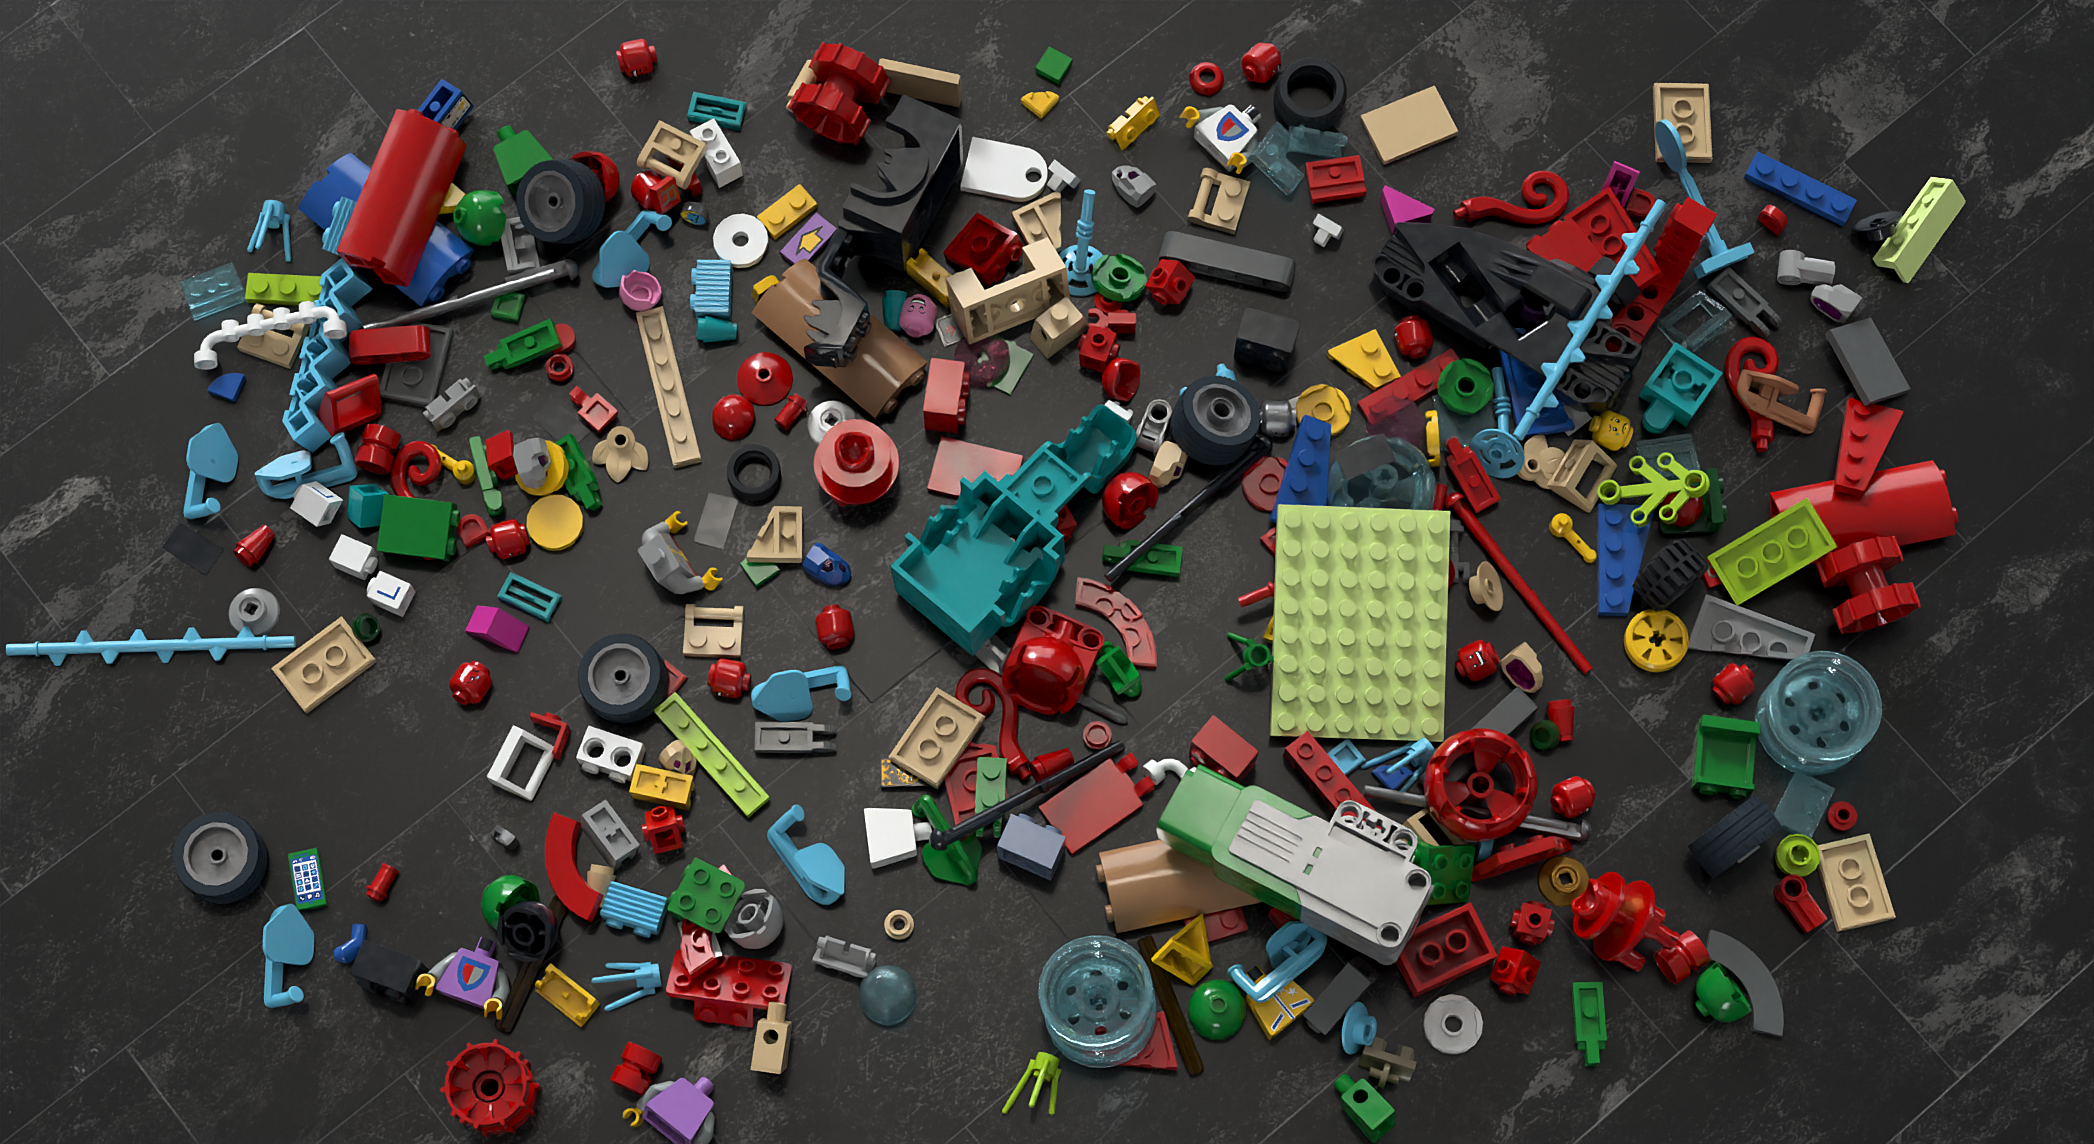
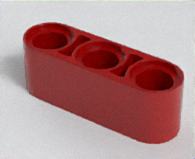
M414 325L361 329L349 333V361L353 364L367 365L420 361L431 357L430 328L426 326Z

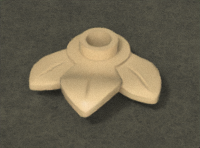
M625 426L613 428L608 433L607 439L599 442L593 450V464H606L607 472L615 482H620L624 479L631 466L639 470H647L649 458L646 448L635 441L634 433ZM624 435L626 437L625 444L618 445L616 443L617 436Z
M1538 434L1525 443V461L1517 475L1524 480H1534L1541 488L1550 489L1547 484L1565 456V453L1555 447L1548 448L1545 435ZM1528 462L1533 466V470L1529 468Z

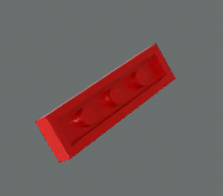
M1451 348L1358 401L1357 407L1370 427L1373 428L1436 392L1440 373L1449 363L1455 362L1459 358Z

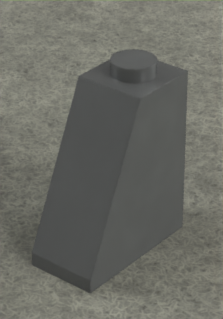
M1360 954L1347 963L1303 1014L1308 1019L1306 1021L1308 1026L1315 1032H1322L1326 1035L1343 1018L1350 1006L1357 1002L1378 979L1381 973Z

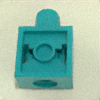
M1675 342L1646 382L1639 397L1650 403L1642 417L1644 428L1651 433L1659 434L1666 430L1673 419L1686 427L1717 384L1722 372Z

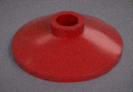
M762 352L750 356L742 363L737 374V384L741 394L749 402L760 406H769L780 402L788 395L793 384V374L791 367L784 358L774 353ZM762 372L769 373V377L766 379H761L759 375Z

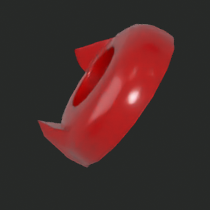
M1200 63L1192 69L1188 76L1190 86L1201 95H1214L1223 87V72L1214 63ZM1208 71L1214 75L1215 79L1212 82L1206 83L1200 79L1199 75L1202 72Z

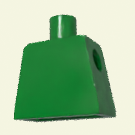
M507 125L497 131V136L501 143L495 145L493 150L509 193L513 196L518 192L517 189L524 174L531 167L539 162L553 159L528 130L515 134L512 127Z
M1345 1073L1335 1081L1333 1086L1342 1094L1340 1097L1342 1109L1373 1144L1396 1125L1393 1107L1364 1078L1355 1083Z

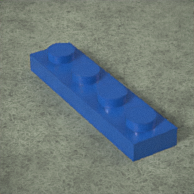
M1758 151L1744 176L1745 179L1841 226H1844L1857 201Z

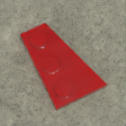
M1164 1011L1077 1030L1084 1062L1178 1071Z

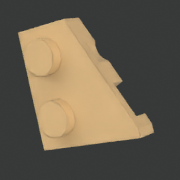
M1059 190L1012 212V218L1027 245L1048 237L1057 252L1061 251V193Z
M774 506L768 515L767 522L759 531L754 545L747 553V562L802 563V507Z

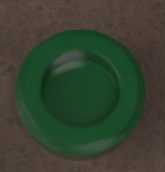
M1543 720L1537 722L1530 730L1531 742L1540 750L1554 748L1560 741V730L1552 721Z

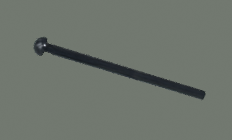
M1263 434L1255 436L1254 441L1256 444L1104 574L1105 578L1112 583L1174 528L1182 525L1185 522V518L1220 488L1225 490L1265 454H1269L1273 447L1272 440Z
M1118 740L943 832H940L938 829L933 830L929 836L931 847L937 851L946 850L947 846L998 820L1002 817L1001 814L1041 793L1049 792L1051 788L1124 751L1123 742Z

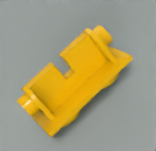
M1145 96L1142 99L1138 98L1125 111L1126 115L1129 116L1128 119L1121 115L1108 126L1107 136L1111 140L1116 138L1122 151L1160 116L1154 97L1150 99Z

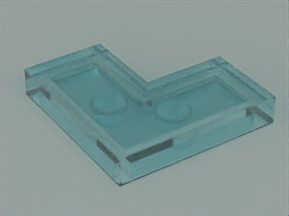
M1276 122L1248 158L1288 196L1305 175L1285 157L1297 139L1279 122Z

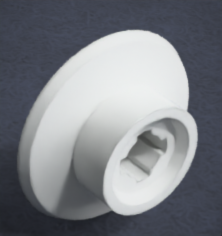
M826 401L812 410L808 417L807 429L814 442L819 445L826 432L833 427L827 424L830 418H834L837 421L836 424L849 419H857L854 411L848 405L839 401Z

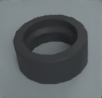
M1604 256L1587 273L1595 278L1597 275H1611L1617 263ZM1624 275L1609 300L1624 309L1640 294V289L1629 275Z
M758 444L745 445L737 449L729 458L726 468L728 481L734 493L741 498L750 501L764 500L771 496L779 487L781 481L779 460L774 452L766 446ZM757 457L765 460L771 470L769 480L760 487L750 488L743 485L738 479L737 474L740 464L749 458Z

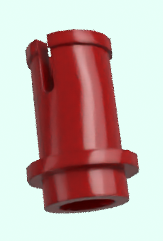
M796 393L787 398L788 403L774 418V421L785 430L789 429L801 412L807 410V401Z
M382 863L372 884L366 886L367 892L365 895L379 903L382 902L383 898L387 899L388 895L386 893L399 871Z

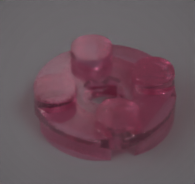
M998 334L969 344L966 338L963 337L956 346L954 353L955 361L965 362V372H970V384L984 386L986 383H991L994 380L997 382L1004 377L1009 369V347L1007 342ZM983 351L987 352V357L990 359L978 363L976 355L981 354Z

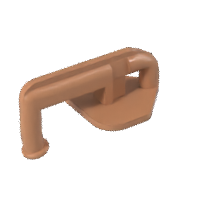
M1745 369L1741 371L1737 392L1748 409L1803 434H1810L1815 430L1824 403V396L1827 393L1826 389L1810 390L1812 397L1807 415L1776 401L1778 396L1798 393V385L1775 375ZM1749 388L1758 390V395L1749 391Z

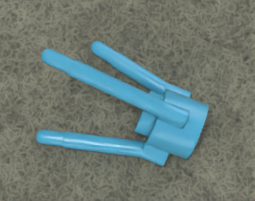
M266 200L264 202L258 223L247 248L248 252H252L254 246L257 250L261 248L267 228H279V225L282 224L286 262L291 261L290 215L285 214V204L275 200Z
M1421 738L1417 742L1411 741L1403 747L1365 762L1361 765V768L1366 769L1406 752L1404 759L1387 770L1388 774H1392L1409 762L1414 767L1420 766L1399 790L1406 792L1426 770L1435 749L1426 738Z
M651 962L607 963L605 966L608 969L635 970V973L592 978V983L636 979L637 987H644V989L607 1005L605 1007L607 1012L645 995L655 994V987L662 986L659 965H651Z

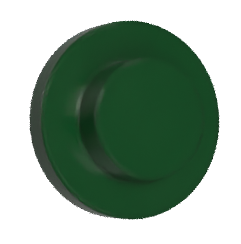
M359 614L352 621L353 635L359 641H372L380 631L378 619L371 614Z

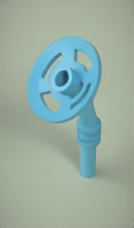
M1093 190L1084 191L1081 219L1077 222L1076 237L1078 238V245L1070 246L1059 254L1062 261L1064 258L1067 259L1065 266L1067 269L1069 295L1075 297H1087L1098 292L1089 274V266L1093 265L1094 267L1096 261L1103 256L1097 249L1089 246V239H1092L1094 226L1092 215L1095 191ZM1088 252L1093 254L1090 258L1087 257ZM1070 262H1072V271L1069 272L1068 267ZM1072 279L1077 282L1086 281L1088 287L1076 288L1070 286L1069 283Z
M1495 367L1492 368L1495 391L1493 403L1495 404L1494 410H1496L1495 416L1498 417V429H1486L1477 433L1470 444L1471 451L1474 450L1488 475L1496 478H1509L1521 470L1524 465L1525 454L1518 440L1509 434V415L1512 413L1509 403L1510 398L1506 396L1503 368ZM1487 435H1497V437L1490 439L1488 442L1482 440ZM1479 449L1483 450L1484 456L1487 458V460L1491 462V464L1487 463L1483 459ZM1510 459L1516 463L1510 468H1500L1501 463L1508 462Z

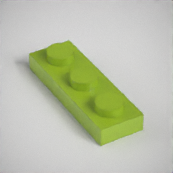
M248 273L245 300L247 303L299 305L305 301L314 302L319 300L322 287L319 283L321 276Z

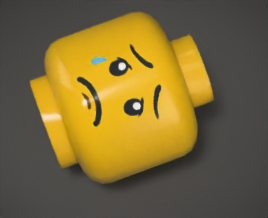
M1611 410L1603 411L1599 416L1595 415L1589 426V431L1592 432V440L1597 445L1612 451H1617L1621 447L1625 448L1633 435V427L1630 426V420Z

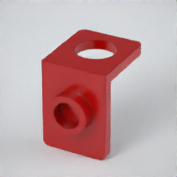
M531 712L529 717L533 723L559 731L552 755L556 760H560L571 732L570 727L567 723L562 722V718L557 715L545 713L543 716Z

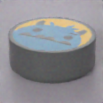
M690 201L683 204L680 216L691 224L704 225L707 222L709 211L702 204Z

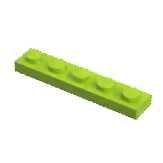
M676 692L653 710L673 735L689 748L698 763L748 818L770 800L767 793Z

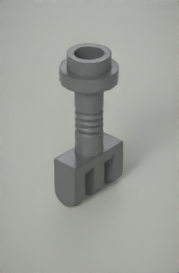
M1450 520L1449 558L1455 567L1453 583H1458L1459 581L1458 572L1463 573V583H1469V562H1460L1459 534L1464 533V526L1461 525L1460 520Z

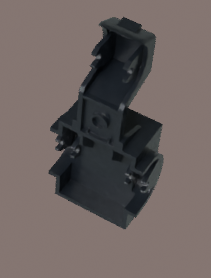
M904 94L892 116L887 117L886 128L903 135L904 141L900 148L884 150V154L891 157L885 159L886 165L881 162L877 163V167L880 170L878 176L887 186L886 189L875 192L854 182L850 186V193L842 206L843 215L816 268V273L820 279L819 291L824 300H813L812 305L821 311L820 315H815L814 317L810 315L804 316V320L810 327L819 330L818 332L809 329L806 331V334L814 341L804 347L805 360L814 366L845 368L849 361L853 362L859 351L857 346L862 337L866 338L872 327L870 322L871 313L868 309V302L841 280L846 269L844 265L848 258L852 259L854 256L871 257L905 273L907 270L906 262L915 255L963 164L962 123L960 119Z

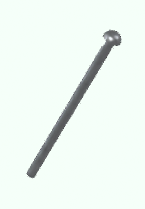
M565 259L506 277V283L474 292L466 297L457 299L456 295L443 302L365 324L363 328L397 327L568 275L573 280L578 275L579 268L573 260Z
M1369 785L1364 786V797L1428 808L1425 796ZM1462 802L1459 804L1462 808L1460 811L1462 814L1490 819L1493 816L1489 807ZM1529 815L1516 828L1577 841H1584L1591 834V826L1584 819H1581L1579 824Z

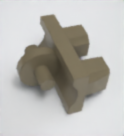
M1375 1037L1371 1045H1365L1358 1067L1370 1070L1369 1076L1379 1079L1378 1088L1384 1089L1386 1081L1397 1084L1398 1080L1410 1082L1417 1063L1413 1061V1048L1398 1046L1396 1055L1385 1052L1387 1042L1378 1037Z

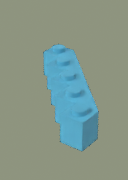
M342 258L321 275L319 285L322 289L319 300H315L314 303L316 307L327 306L334 309L338 313L340 320L346 322L347 335L341 339H328L324 336L323 323L328 321V319L319 318L315 323H312L309 337L304 338L299 357L302 359L300 371L295 373L289 394L292 396L290 408L285 410L282 420L293 440L312 453L332 437L317 417L324 394L337 388L333 378L351 364L349 353L342 342L349 337L351 331L358 330L363 326L352 306L373 289L363 272L357 267L348 266Z

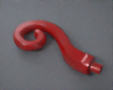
M1537 171L1530 174L1524 180L1522 195L1533 206L1543 205L1547 202L1548 197L1543 193H1536L1534 186L1540 183L1547 184L1553 189L1555 194L1554 201L1549 206L1536 210L1525 209L1493 197L1482 196L1462 201L1460 208L1453 210V216L1456 221L1464 218L1467 222L1486 216H1494L1523 224H1542L1555 219L1565 210L1569 200V188L1566 182L1556 173Z
M1747 337L1736 342L1727 353L1725 375L1733 394L1750 416L1751 440L1757 443L1756 450L1758 452L1768 451V443L1774 441L1773 420L1748 409L1740 399L1737 392V384L1740 377L1739 366L1744 354L1758 352L1765 357L1766 367L1759 369L1752 359H1747L1744 362V369L1774 375L1778 369L1779 358L1775 348L1769 342L1758 337Z
M412 441L398 451L392 463L390 473L391 485L395 496L415 498L407 486L406 470L409 462L416 456H425L428 459L429 467L425 473L421 474L418 467L410 466L408 476L411 482L418 486H427L438 478L441 472L442 461L439 452L433 445L424 441ZM423 557V559H425V560H433V559H435V558Z
M988 668L969 670L959 679L955 689V698L986 716L992 711L996 702L992 691L989 689L982 691L983 701L979 705L971 704L968 693L971 687L978 683H987L995 688L1000 695L1003 706L999 735L1001 758H1007L1006 769L1012 776L1018 774L1022 781L1027 780L1032 773L1027 768L1030 761L1017 741L1018 703L1010 696V689L1004 688L1000 673Z

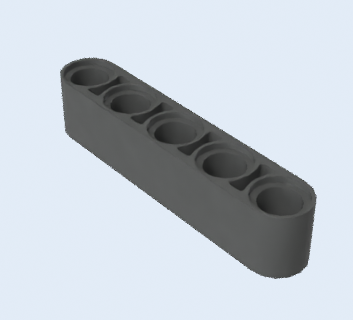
M1168 231L1164 234L1158 258L1159 261L1161 259L1180 261L1192 272L1279 292L1290 291L1297 265L1294 260L1284 256L1175 231Z
M1517 687L1472 729H1493L1510 736L1539 707ZM1471 751L1469 754H1462L1453 761L1449 767V775L1446 777V781L1460 782L1476 767L1474 751ZM1426 771L1418 778L1422 786Z

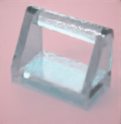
M1698 291L1658 322L1657 326L1672 344L1676 342L1693 353L1726 327L1733 315L1724 306L1703 292ZM1701 304L1712 318L1687 337L1672 326Z

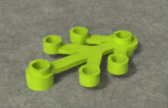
M1665 452L1658 456L1657 464L1662 471H1671L1680 480L1668 481L1651 468L1642 456H1634L1629 461L1631 471L1635 475L1644 476L1651 483L1619 486L1614 480H1605L1598 486L1597 493L1601 501L1607 505L1616 504L1621 498L1651 495L1640 508H1636L1631 513L1633 524L1637 527H1644L1649 523V515L1669 493L1679 492L1669 505H1664L1659 510V516L1663 523L1672 524L1678 518L1677 512L1690 498H1698L1706 494L1710 487V480L1703 471H1688L1675 461L1671 453ZM1665 459H1671L1668 465H1662V462ZM1636 463H1643L1642 467L1638 469L1634 468V465ZM1694 482H1700V486L1691 488ZM1609 492H1616L1613 497L1607 498ZM1668 511H1672V512H1673V514H1672L1671 517H1669V518H1665V517H1664V514H1665L1666 512H1668ZM1638 515H1645L1643 520L1636 521Z

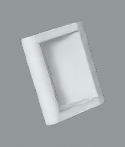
M513 725L487 778L491 784L532 801L554 758L552 755L554 746ZM526 742L544 750V753L524 790L506 779Z

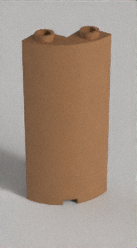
M803 258L782 274V280L775 287L773 285L769 287L751 313L805 358L804 347L814 342L806 334L807 329L815 332L819 330L810 327L804 320V316L810 315L814 317L815 315H820L821 311L812 305V301L824 299L819 291L820 279L816 273V267ZM871 314L870 322L872 327L866 338L862 337L857 345L859 351L853 362L849 361L845 368L814 367L876 418L884 413H891L898 404L896 399L901 390L910 385L916 386L925 375L923 370L928 361Z
M1161 839L1099 853L1101 864L1096 865L1099 883L1105 882L1110 905H1105L1108 923L1114 922L1117 933L1199 916L1202 912L1204 915L1262 902L1218 879L1214 875L1212 868L1167 846L1165 841Z

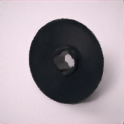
M1887 211L1871 215L1855 223L1853 229L1860 233L1866 232L1868 241L1887 239L1896 233L1893 224L1901 219L1902 212Z

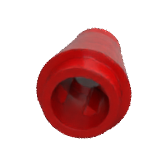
M262 525L239 541L233 553L248 567L253 563L257 564L272 542L275 534L269 527Z
M1571 699L1548 702L1549 709L1546 711L1549 720L1554 722L1560 730L1559 742L1573 740L1575 706H1572Z
M1068 748L1034 757V761L1029 763V767L1033 777L1039 782L1073 764L1074 758Z

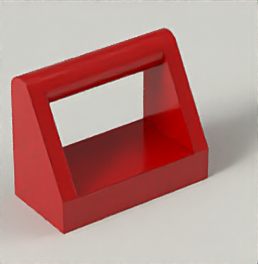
M368 375L324 394L317 417L332 437L339 432H346L380 417L382 409L377 375ZM359 391H362L361 393H358V394H356V395H353V396H351V397H348V398H346V399H343V400H341V401L336 402V401L339 400V399H342V398H344V397H347V396H349V395H352V394H354V393H357V392H359Z

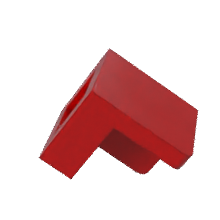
M506 430L487 439L488 467L502 480L517 475L518 470L513 457V433L510 430Z

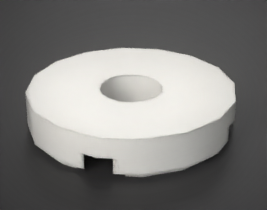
M734 214L723 219L716 227L713 235L714 249L719 259L731 260L732 267L746 268L758 263L769 246L767 230L763 223L754 216L747 214ZM738 236H745L749 239L748 243L742 247L736 246L733 241Z
M1450 994L1439 997L1430 1004L1424 1014L1423 1029L1425 1037L1434 1048L1442 1053L1453 1055L1464 1053L1476 1044L1482 1034L1483 1021L1481 1013L1464 996ZM1451 1016L1458 1018L1461 1023V1029L1458 1032L1447 1030L1445 1027L1446 1018Z

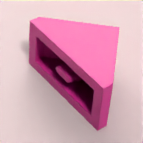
M1614 161L1601 191L1610 187L1624 208L1640 171Z
M1386 185L1382 190L1380 202L1392 235H1394L1397 222H1431L1434 208Z
M477 606L465 632L518 653L530 627L499 608Z

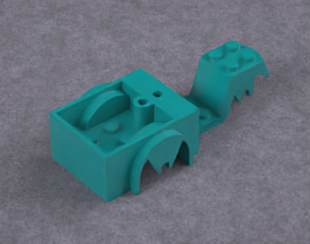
M1102 404L1096 405L1088 417L1083 416L1081 418V423L1076 430L1072 428L1069 430L1064 442L1054 444L1051 441H1046L1012 476L1007 473L998 482L984 471L973 483L963 476L960 479L961 491L955 506L941 505L938 514L934 518L932 516L928 518L920 540L916 539L909 532L905 535L906 545L909 548L890 566L895 591L971 656H974L986 640L990 639L1002 626L1009 627L1021 620L1026 615L1027 610L1035 606L1050 588L1061 564L1065 561L1064 535L1056 530L1059 520L1057 513L1082 487L1092 494L1098 493L1129 461L1138 439L1133 427L1107 406ZM1011 536H1016V537H1018V538H1017V540H1016V542H1015V541H1014L1013 539H1011L1010 537H1011Z

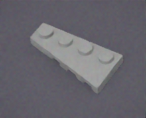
M1706 594L1689 637L1688 649L1805 662L1815 634Z

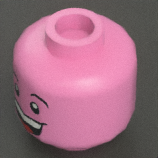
M922 294L913 295L907 298L903 304L899 324L911 337L928 335L934 329L938 309L928 296Z

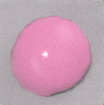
M633 270L627 276H622L619 295L623 303L630 309L645 311L654 307L661 299V286L658 280L649 273Z

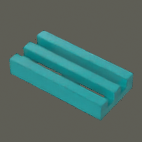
M693 92L687 119L706 123L714 118L719 127L741 131V123L744 120L747 103ZM697 101H698V102H702V103H707V104H712V105H717V106H722V107L737 109V110H738V113H737V112H733V111L723 110V109L717 108V107H708V106L698 105V104H697Z
M512 572L509 573L497 595L499 600L546 622H550L552 613L555 612L558 602L560 603L562 599L561 595ZM514 581L552 600L548 603L511 586ZM507 591H509L521 598H524L536 605L545 608L546 611L543 612L533 606H530L518 599H515L507 595L506 593Z

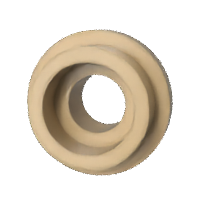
M895 910L886 917L884 927L886 933L891 938L902 940L912 933L914 922L911 915L906 911ZM896 921H903L905 923L902 930L894 928Z

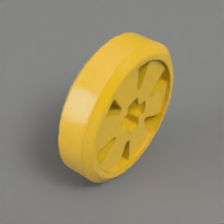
M1648 609L1640 612L1631 620L1624 634V647L1631 661L1638 667L1650 672H1664L1674 668L1685 656L1689 645V636L1685 625L1675 614L1667 610L1655 612L1653 609ZM1653 634H1657V638L1662 637L1663 639L1659 647H1656L1655 643H1650L1649 641Z

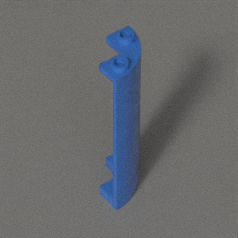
M352 153L346 154L326 169L328 175L322 179L321 183L315 180L303 197L298 209L326 230L331 226L334 218L332 216V209L335 203L340 201L341 197L358 201L371 168ZM436 220L409 287L395 286L421 307L431 302L435 303L443 296L445 291L443 287L447 279L459 273L463 274L471 264L470 257L474 249Z

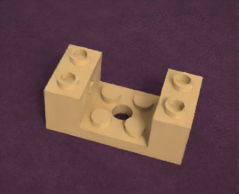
M1048 237L1022 247L1026 274H1022L1017 278L986 290L982 287L972 268L946 278L951 315L969 344L1037 318L1065 297L1070 300L1066 266Z

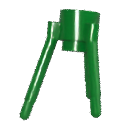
M1231 632L1227 634L1228 638L1246 645L1247 648L1243 652L1244 665L1225 676V681H1230L1251 668L1267 665L1270 661L1274 660L1273 655H1270V651L1265 645L1256 644L1254 639H1247Z

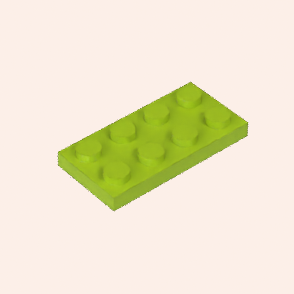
M1805 498L1709 555L1707 558L1738 606L1838 546L1810 500Z

